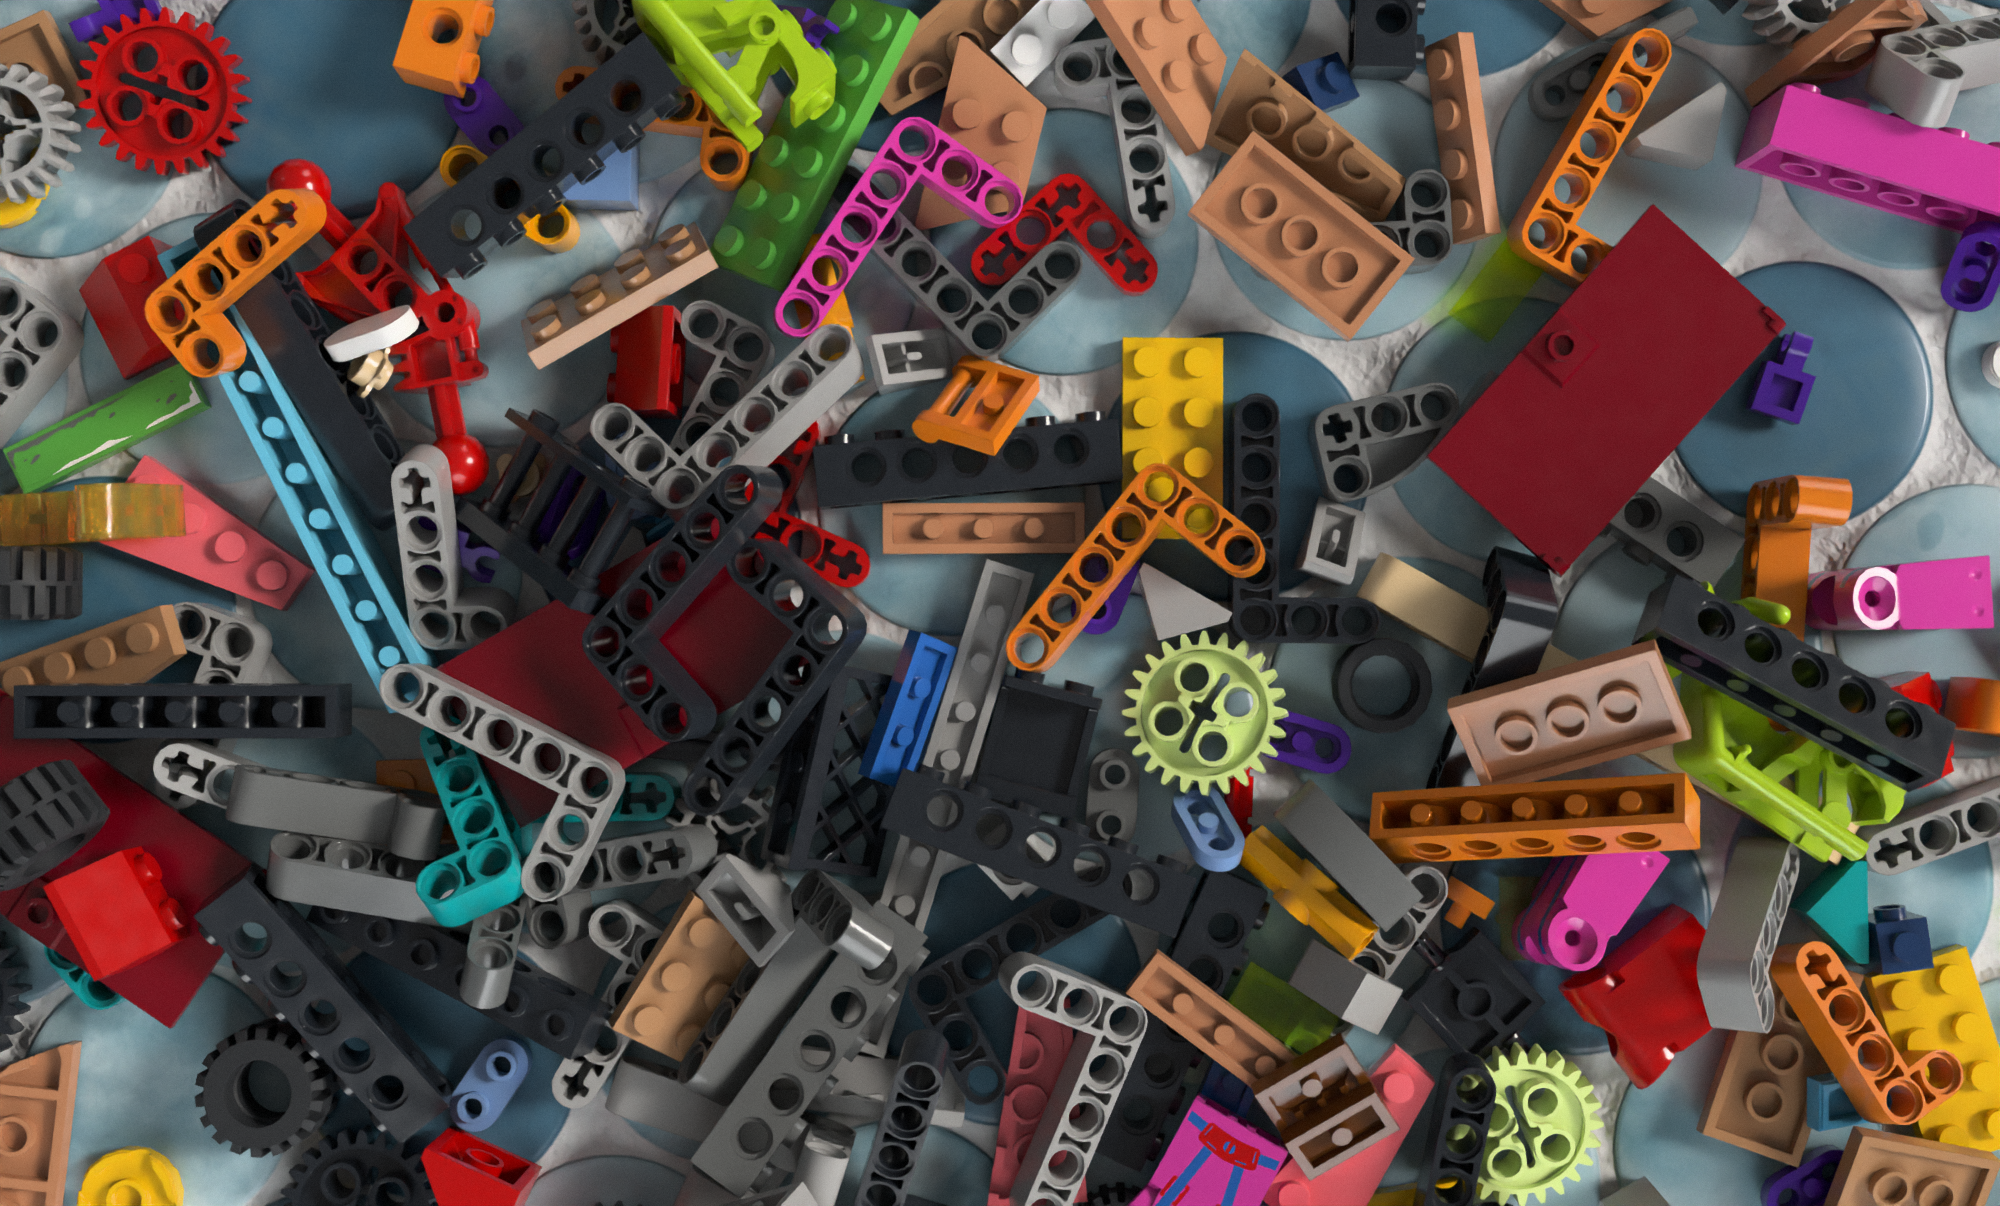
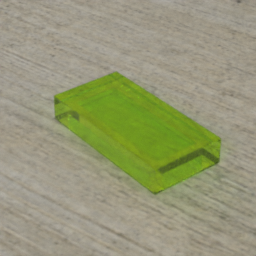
M1506 236L1448 311V314L1488 343L1500 330L1544 270L1517 256L1511 250Z
M1250 962L1228 1001L1267 1032L1303 1054L1328 1040L1341 1019L1254 962Z

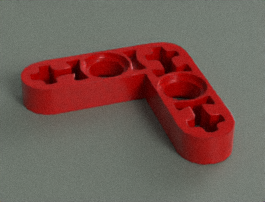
M1070 173L1060 174L1052 179L1023 205L1020 214L1012 222L998 228L973 252L971 259L972 275L976 282L984 288L1000 289L1041 249L1049 243L1057 241L1066 232L1117 290L1124 295L1135 297L1147 293L1155 284L1158 274L1157 262L1153 255L1085 180L1078 175ZM1062 187L1067 192L1073 188L1079 191L1076 198L1078 207L1076 209L1069 205L1062 207L1055 214V219L1061 222L1055 228L1048 214L1037 208V206L1043 202L1047 211H1049L1059 200L1057 192L1059 188ZM1032 218L1042 223L1045 228V236L1041 242L1036 245H1027L1018 239L1016 228L1021 221ZM1094 223H1108L1114 229L1116 239L1108 248H1095L1089 243L1087 230ZM1007 236L1013 249L1025 257L1017 261L1015 255L1011 253L1002 263V269L1005 272L999 277L996 273L992 272L985 276L981 272L985 267L982 257L986 254L992 258L998 257L1006 250V244L999 240ZM1123 242H1126L1131 248L1125 250L1124 257L1134 266L1140 262L1146 265L1143 273L1146 282L1141 284L1138 280L1134 279L1127 283L1123 279L1127 270L1124 264L1117 258L1113 266H1110L1105 260L1115 255Z
M815 421L806 429L811 434L809 441L799 440L792 453L794 456L802 457L799 466H796L783 456H778L767 466L769 468L772 465L779 464L787 467L791 473V483L782 492V498L778 506L766 518L765 522L780 529L781 519L790 522L780 535L779 540L788 549L789 539L794 533L802 530L812 533L817 543L816 551L811 557L802 559V561L826 581L841 587L853 588L864 583L870 575L871 561L867 552L851 541L788 514L814 456L813 446H818L820 442L821 430L818 422ZM750 482L745 490V496L748 501L753 496V482ZM758 532L755 535V538L775 539L762 532ZM827 539L836 542V545L830 552L840 557L846 558L850 551L858 554L856 563L862 566L859 575L850 573L847 579L844 580L839 577L841 569L825 561L824 571L815 568V565L824 555Z

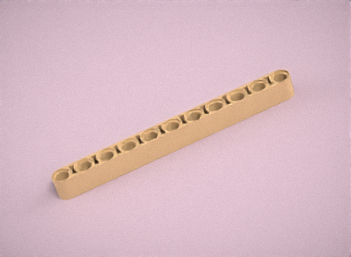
M1383 552L1379 553L1356 595V598L1366 599L1373 603L1382 614L1471 664L1489 621L1485 607L1403 561ZM1548 643L1537 673L1579 660ZM1674 743L1633 754L1667 774L1686 773L1695 790L1775 835L1784 838L1682 770L1676 764L1673 757ZM1785 777L1779 782V784L1795 794L1794 781ZM1819 796V805H1818V808H1819V807L1821 806V804H1822V797H1821V796ZM1850 822L1847 830L1856 834L1860 825L1856 826ZM1833 849L1827 863L1838 866L1843 855Z

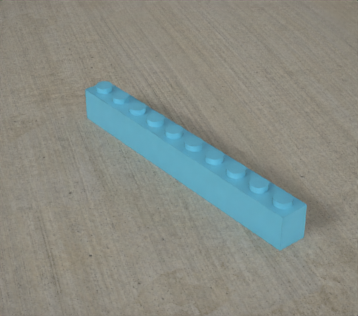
M194 237L157 255V258L169 279L201 250ZM211 270V281L220 291L222 284L214 271ZM232 304L223 314L242 336L246 344L247 354L240 368L217 376L378 693L380 694L379 684L382 675L394 665L421 663L432 668L438 667L440 663L433 649L425 648L418 644L410 631L406 596L364 514L237 308ZM210 340L207 345V353L210 359L217 364L220 357L219 349ZM408 673L403 678L401 684L402 693L408 700L413 701L418 696L420 690L419 681L412 673ZM385 704L389 714L399 713Z

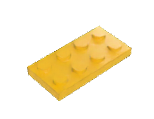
M1122 338L1121 461L1123 480L1121 481V495L1142 469L1154 463H1162L1174 468L1223 507V338ZM1164 477L1155 479L1148 488L1149 499L1154 502L1168 499L1173 492V481ZM1203 508L1193 511L1187 520L1188 530L1197 534L1207 532L1214 523L1213 512ZM1135 517L1123 519L1121 521V538L1136 539L1141 532L1140 520ZM1168 525L1156 537V539H1184Z
M1955 944L1932 952L1934 968L1881 975L1874 971L1863 974L1876 1017L1898 1053L1906 1050H1946L1956 1056L1963 1068L1964 1079L1961 1088L1920 1120L1912 1123L1916 1138L1990 1152L1999 1150L2000 1047L1967 947ZM1926 1065L1925 1076L1928 1081L1930 1074L1928 1066Z

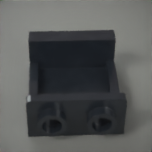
M1016 667L1014 676L1003 675L976 785L993 791L992 799L1012 803L1013 799L1035 806L1044 812L1073 819L1078 802L1077 795L1103 699L1092 696L1093 686L1065 679L1063 689L1043 684L1046 674L1026 672Z

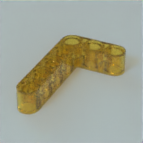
M95 483L74 485V490L0 495V546H36L186 536L183 485Z

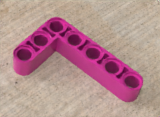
M908 117L901 120L892 130L777 301L773 310V321L776 328L786 337L801 339L810 335L820 325L916 180L980 225L996 229L1012 222L1020 214L1023 207V195L1020 188L1011 179L929 121L921 117ZM905 131L919 133L925 142L924 153L920 156L905 154L899 145L900 134ZM957 161L965 167L967 172L965 185L954 187L944 180L942 175L944 162ZM878 173L890 175L897 186L895 197L888 200L876 197L870 188L871 177ZM997 190L1006 196L1008 211L1005 216L996 217L986 209L985 196L988 191ZM858 216L866 222L868 236L865 241L853 243L843 236L841 223L845 217ZM829 258L838 265L840 277L836 284L824 286L814 279L812 266L816 260ZM793 300L801 301L809 307L811 321L807 327L794 329L785 322L783 309L788 302Z

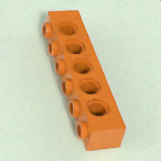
M413 0L392 64L402 80L411 85L463 99L466 84L472 85L478 76L480 56L477 52L482 36L488 37L493 28L495 10L492 5L494 0ZM445 30H459L453 41L445 44L437 43L440 34Z
M1686 773L1373 792L1369 838L1394 864L1700 849V799Z

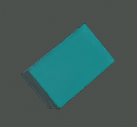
M1843 856L1838 866L1830 864L1793 901L1789 908L1829 945L1839 957L1858 964H1869L1868 865L1865 860L1850 861Z

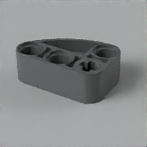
M1441 382L1428 383L1333 405L1318 413L1309 424L1308 440L1319 487L1323 495L1328 500L1337 503L1352 502L1373 495L1397 483L1413 472L1427 459L1425 456L1448 432L1459 411V398L1456 392L1449 385ZM1425 395L1434 396L1441 402L1443 413L1438 421L1430 420L1423 415L1421 401ZM1375 407H1385L1392 413L1394 425L1390 432H1382L1373 425L1371 414ZM1328 418H1332V422L1336 426L1343 425L1344 434L1337 437L1339 443H1336L1335 438L1331 435L1324 436L1323 427L1330 424ZM1339 466L1350 468L1357 477L1356 487L1351 493L1340 491L1334 484L1333 475Z
M1311 779L1305 782L1273 813V816L1296 842L1385 932L1392 928L1424 897L1374 842Z

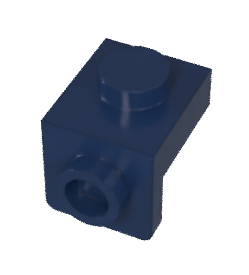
M1338 52L1298 65L1281 77L1324 113L1347 106L1360 97Z

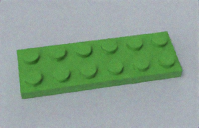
M835 0L828 12L827 19L837 25L840 30L838 34H827L820 44L822 48L830 53L829 57L837 70L835 74L834 102L819 118L814 120L808 118L797 128H794L790 117V97L796 89L794 84L792 85L710 248L718 268L783 293L920 21L909 9L874 0Z

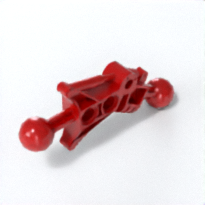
M300 158L288 159L274 166L266 179V195L279 189L306 188L315 191L326 205V221L318 233L336 252L312 271L295 272L314 304L345 323L351 324L396 308L395 298L398 292L403 288H411L413 299L410 307L419 321L418 327L426 325L430 330L408 340L405 338L391 346L388 357L401 359V362L393 366L392 375L404 376V380L397 383L393 390L399 393L428 394L437 437L432 445L440 449L448 459L453 496H465L476 491L485 482L489 474L490 458L485 446L476 437L467 434L458 388L470 386L471 382L484 379L489 373L488 366L479 361L477 350L481 349L477 333L481 320L478 308L472 301L456 293L447 278L439 276L403 229L406 224L415 218L406 201L403 189L392 182L383 183L379 187L375 211L357 229L331 203V183L320 166L313 161ZM291 203V205L294 207V210L296 211L298 207L295 203ZM293 215L287 219V221L297 222ZM408 244L424 272L431 273L440 290L433 293L410 270ZM375 251L378 258L377 266L369 274L363 275L360 269L361 260L367 253ZM455 310L453 319L449 321L450 313Z

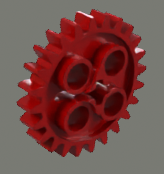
M162 7L158 21H156L153 13L146 8H140V23L138 24L131 17L121 14L120 21L123 30L120 32L104 25L102 29L109 42L105 46L94 41L88 43L91 49L98 55L96 61L80 60V65L92 72L91 79L76 81V86L91 91V98L78 103L79 107L96 112V116L86 123L87 128L106 130L99 141L100 146L110 148L119 144L115 159L122 162H127L136 154L135 169L146 172L154 160L156 173L163 176H168L172 162L178 173L182 175H189L190 160H193L200 168L208 169L209 161L206 153L209 151L218 157L225 158L227 155L220 142L223 139L238 143L240 138L230 129L232 124H248L249 122L246 117L237 112L238 105L252 103L251 98L238 93V87L249 83L250 77L234 74L233 69L243 62L242 57L237 54L224 55L231 41L224 36L210 41L214 32V26L205 21L195 29V16L188 12H184L176 23L173 10L167 7ZM153 46L158 54L157 64L152 70L142 72L137 62L138 55L144 48ZM204 64L208 71V81L201 89L192 90L187 81L188 73L195 65ZM127 73L163 87L168 86L170 89L206 101L209 104V109L201 111L171 99L162 98L159 95L123 83L121 76ZM137 94L143 104L142 112L135 120L128 121L123 114V103L129 96ZM188 112L193 121L192 131L185 138L178 139L173 133V120L178 114Z

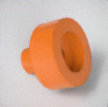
M1451 876L1447 882V897L1454 902L1444 919L1460 929L1464 926L1471 912L1486 920L1495 902Z

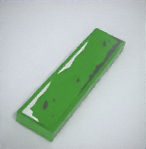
M178 363L3 449V452L24 495L33 496L212 408L197 376L189 373L181 363Z

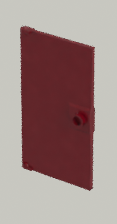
M1652 204L1561 306L1545 321L1520 349L1518 354L1425 457L1534 554L1544 566L1561 578L1570 568L1571 564L1765 347L1784 329L1786 323L1769 306H1765L1660 209Z
M715 517L712 521L711 531L716 539L720 527L719 521ZM662 539L599 574L598 578L601 580L598 588L612 597ZM757 550L753 556L752 564L754 570L760 574L764 567V560ZM681 555L678 569L681 576H683L686 564ZM725 565L659 641L711 698L718 716L744 701L794 632L738 585L728 574ZM648 593L645 604L650 614L652 599ZM558 599L447 663L434 668L612 757L621 764L623 770L670 744L659 739L648 728L583 651V632L595 616L570 609ZM615 631L613 642L615 648L618 649L619 636ZM805 657L801 658L798 669L809 663ZM648 668L646 680L647 684L651 688L653 684V676ZM455 696L450 700V703L460 721L463 722L467 714L466 705L462 699ZM681 707L679 716L681 723L685 727L687 715L684 708ZM505 720L498 721L493 731L494 738L501 747L508 748L513 742V728ZM547 743L541 749L540 761L543 767L554 772L560 766L561 753L553 744ZM479 753L520 828L526 827L551 812L560 793ZM593 766L587 773V786L591 789L607 780L608 777L602 769Z
M0 688V787L40 765L64 759L71 760L110 810V815L101 830L68 859L27 884L0 892V913L8 921L43 945L55 950L89 973L43 886L118 851L141 846L144 852L150 853L158 862L162 871V879L160 881L169 898L177 900L184 909L187 916V925L185 927L190 937L137 967L99 981L169 1029L173 1028L225 953V950L220 945L214 946L201 935L197 927L198 921L195 919L194 914L206 897L254 861L73 738L14 739V698ZM255 863L266 875L267 869Z

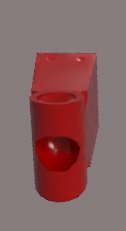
M1673 903L1602 959L1601 964L1586 971H1579L1558 985V990L1584 1022L1604 1029L1612 1058L1636 1088L1641 1090L1649 1087L1664 1073L1676 1052L1684 1051L1713 1029L1708 1020L1697 979V960L1706 930L1692 913Z

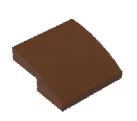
M1341 1033L1336 1034L1250 1084L1255 1098L1279 1130L1284 1145L1309 1181L1400 1130L1398 1123Z

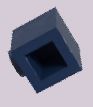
M1901 904L1874 907L1873 913L1868 914L1869 964H1859V966L1881 975L1934 968L1927 917L1906 911V906Z

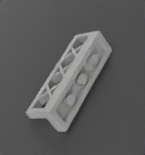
M802 1045V1054L809 1063L820 1065L828 1060L830 1048ZM859 1052L852 1063L843 1057L831 1073L839 1080L821 1106L812 1100L806 1109L880 1118L899 1056L885 1055L883 1059ZM948 1066L930 1124L963 1128L966 1097L961 1092ZM780 1078L773 1083L771 1096L778 1106L792 1107L798 1101L799 1089L792 1080Z

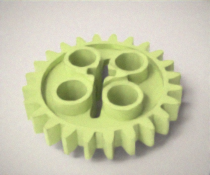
M1207 631L1201 632L1198 645H1193L1186 634H1181V649L1175 651L1171 645L1164 641L1162 642V649L1165 657L1158 660L1156 657L1147 654L1145 658L1152 668L1147 674L1134 670L1132 673L1142 685L1140 689L1125 690V694L1136 701V707L1122 710V715L1136 720L1137 725L1130 727L1124 733L1128 738H1140L1142 741L1133 749L1132 753L1134 756L1151 755L1144 768L1148 773L1151 774L1161 767L1164 768L1161 778L1162 784L1168 786L1178 776L1180 777V792L1188 794L1194 782H1198L1200 792L1204 797L1209 796L1211 785L1214 782L1218 783L1224 794H1229L1230 778L1236 777L1246 787L1249 785L1246 774L1248 768L1252 767L1262 774L1266 772L1259 760L1262 754L1272 757L1278 756V752L1269 744L1270 738L1286 737L1285 731L1274 725L1275 720L1289 717V712L1286 709L1274 706V702L1286 696L1283 688H1269L1268 685L1278 677L1275 669L1260 673L1259 669L1266 658L1262 653H1259L1248 660L1246 656L1249 644L1243 640L1232 650L1230 649V637L1227 633L1221 635L1216 645L1211 643ZM1194 667H1202L1207 669L1209 673L1207 685L1197 692L1186 690L1183 683L1185 674ZM1228 674L1230 676L1228 684L1221 690L1212 704L1211 709L1217 714L1216 719L1213 722L1204 720L1194 736L1191 748L1187 753H1182L1180 748L1183 742L1191 735L1199 722V718L1193 713L1194 709L1198 705L1205 708L1209 705L1222 675ZM1242 691L1251 694L1253 706L1248 714L1242 717H1234L1228 713L1227 702L1232 694ZM1169 710L1181 712L1183 725L1180 731L1172 736L1162 735L1158 728L1160 717ZM1212 735L1223 736L1227 741L1228 749L1226 754L1217 761L1205 760L1202 755L1201 748L1203 742Z
M1514 1042L1510 1056L1505 1057L1499 1048L1494 1046L1492 1048L1493 1061L1488 1063L1484 1061L1496 1085L1495 1103H1497V1106L1492 1112L1476 1193L1480 1199L1484 1200L1493 1192V1196L1500 1206L1505 1205L1510 1194H1513L1519 1206H1525L1528 1194L1534 1193L1542 1204L1546 1201V1188L1552 1187L1560 1195L1564 1194L1561 1180L1568 1177L1573 1181L1579 1182L1581 1178L1575 1170V1166L1578 1163L1592 1166L1594 1163L1585 1152V1149L1601 1146V1142L1591 1131L1604 1127V1122L1594 1113V1111L1602 1106L1595 1095L1590 1093L1594 1089L1593 1085L1585 1075L1580 1076L1582 1072L1574 1062L1569 1061L1565 1063L1564 1058L1558 1051L1553 1050L1546 1057V1053L1539 1044H1534L1528 1056H1526L1525 1051L1518 1042ZM1476 1074L1465 1075L1461 1078L1463 1080L1462 1085L1456 1086V1088L1462 1091L1474 1089L1480 1081V1076ZM1511 1085L1514 1105L1523 1116L1520 1118L1519 1123L1533 1157V1161L1527 1164L1524 1145L1515 1134L1518 1132L1519 1127L1505 1093V1088ZM1545 1088L1540 1098L1528 1101L1533 1091ZM1465 1124L1452 1126L1448 1130L1446 1138L1451 1140L1461 1139L1468 1133L1470 1126ZM1551 1134H1558L1552 1143L1541 1146L1546 1137ZM1510 1149L1505 1158L1493 1161L1494 1156L1498 1152Z

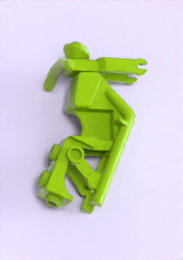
M632 0L634 17L639 28L644 33L656 38L694 91L748 152H752L763 142V134L753 122L762 116V111L758 107V100L769 76L777 73L780 67L786 72L796 89L790 97V117L794 128H797L808 118L811 120L819 118L832 106L835 96V74L837 73L834 63L825 51L819 47L814 49L803 37L802 28L795 17L785 9L780 11L771 0H733L726 2V0ZM743 50L737 64L730 67L728 71L713 56L714 54L725 52L731 58L737 52Z
M1703 581L1700 583L1705 590L1715 594L1709 582ZM1747 597L1730 602L1744 606L1752 615L1767 623L1784 625L1791 618L1790 610L1783 604L1755 597ZM1665 663L1671 680L1681 674L1680 702L1691 727V739L1674 743L1673 757L1676 764L1682 770L1819 862H1827L1833 849L1850 861L1860 860L1866 854L1869 844L1847 830L1850 822L1856 826L1890 823L1900 812L1904 804V795L1907 791L1794 731H1788L1784 735L1776 732L1771 727L1766 716ZM1823 770L1822 804L1818 808L1819 774ZM1789 774L1795 777V794L1779 784ZM1847 793L1853 809L1852 816L1847 807Z

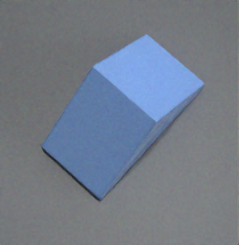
M640 143L625 153L617 150L603 161L606 168L598 177L585 185L577 182L563 193L566 197L563 205L567 209L638 211Z

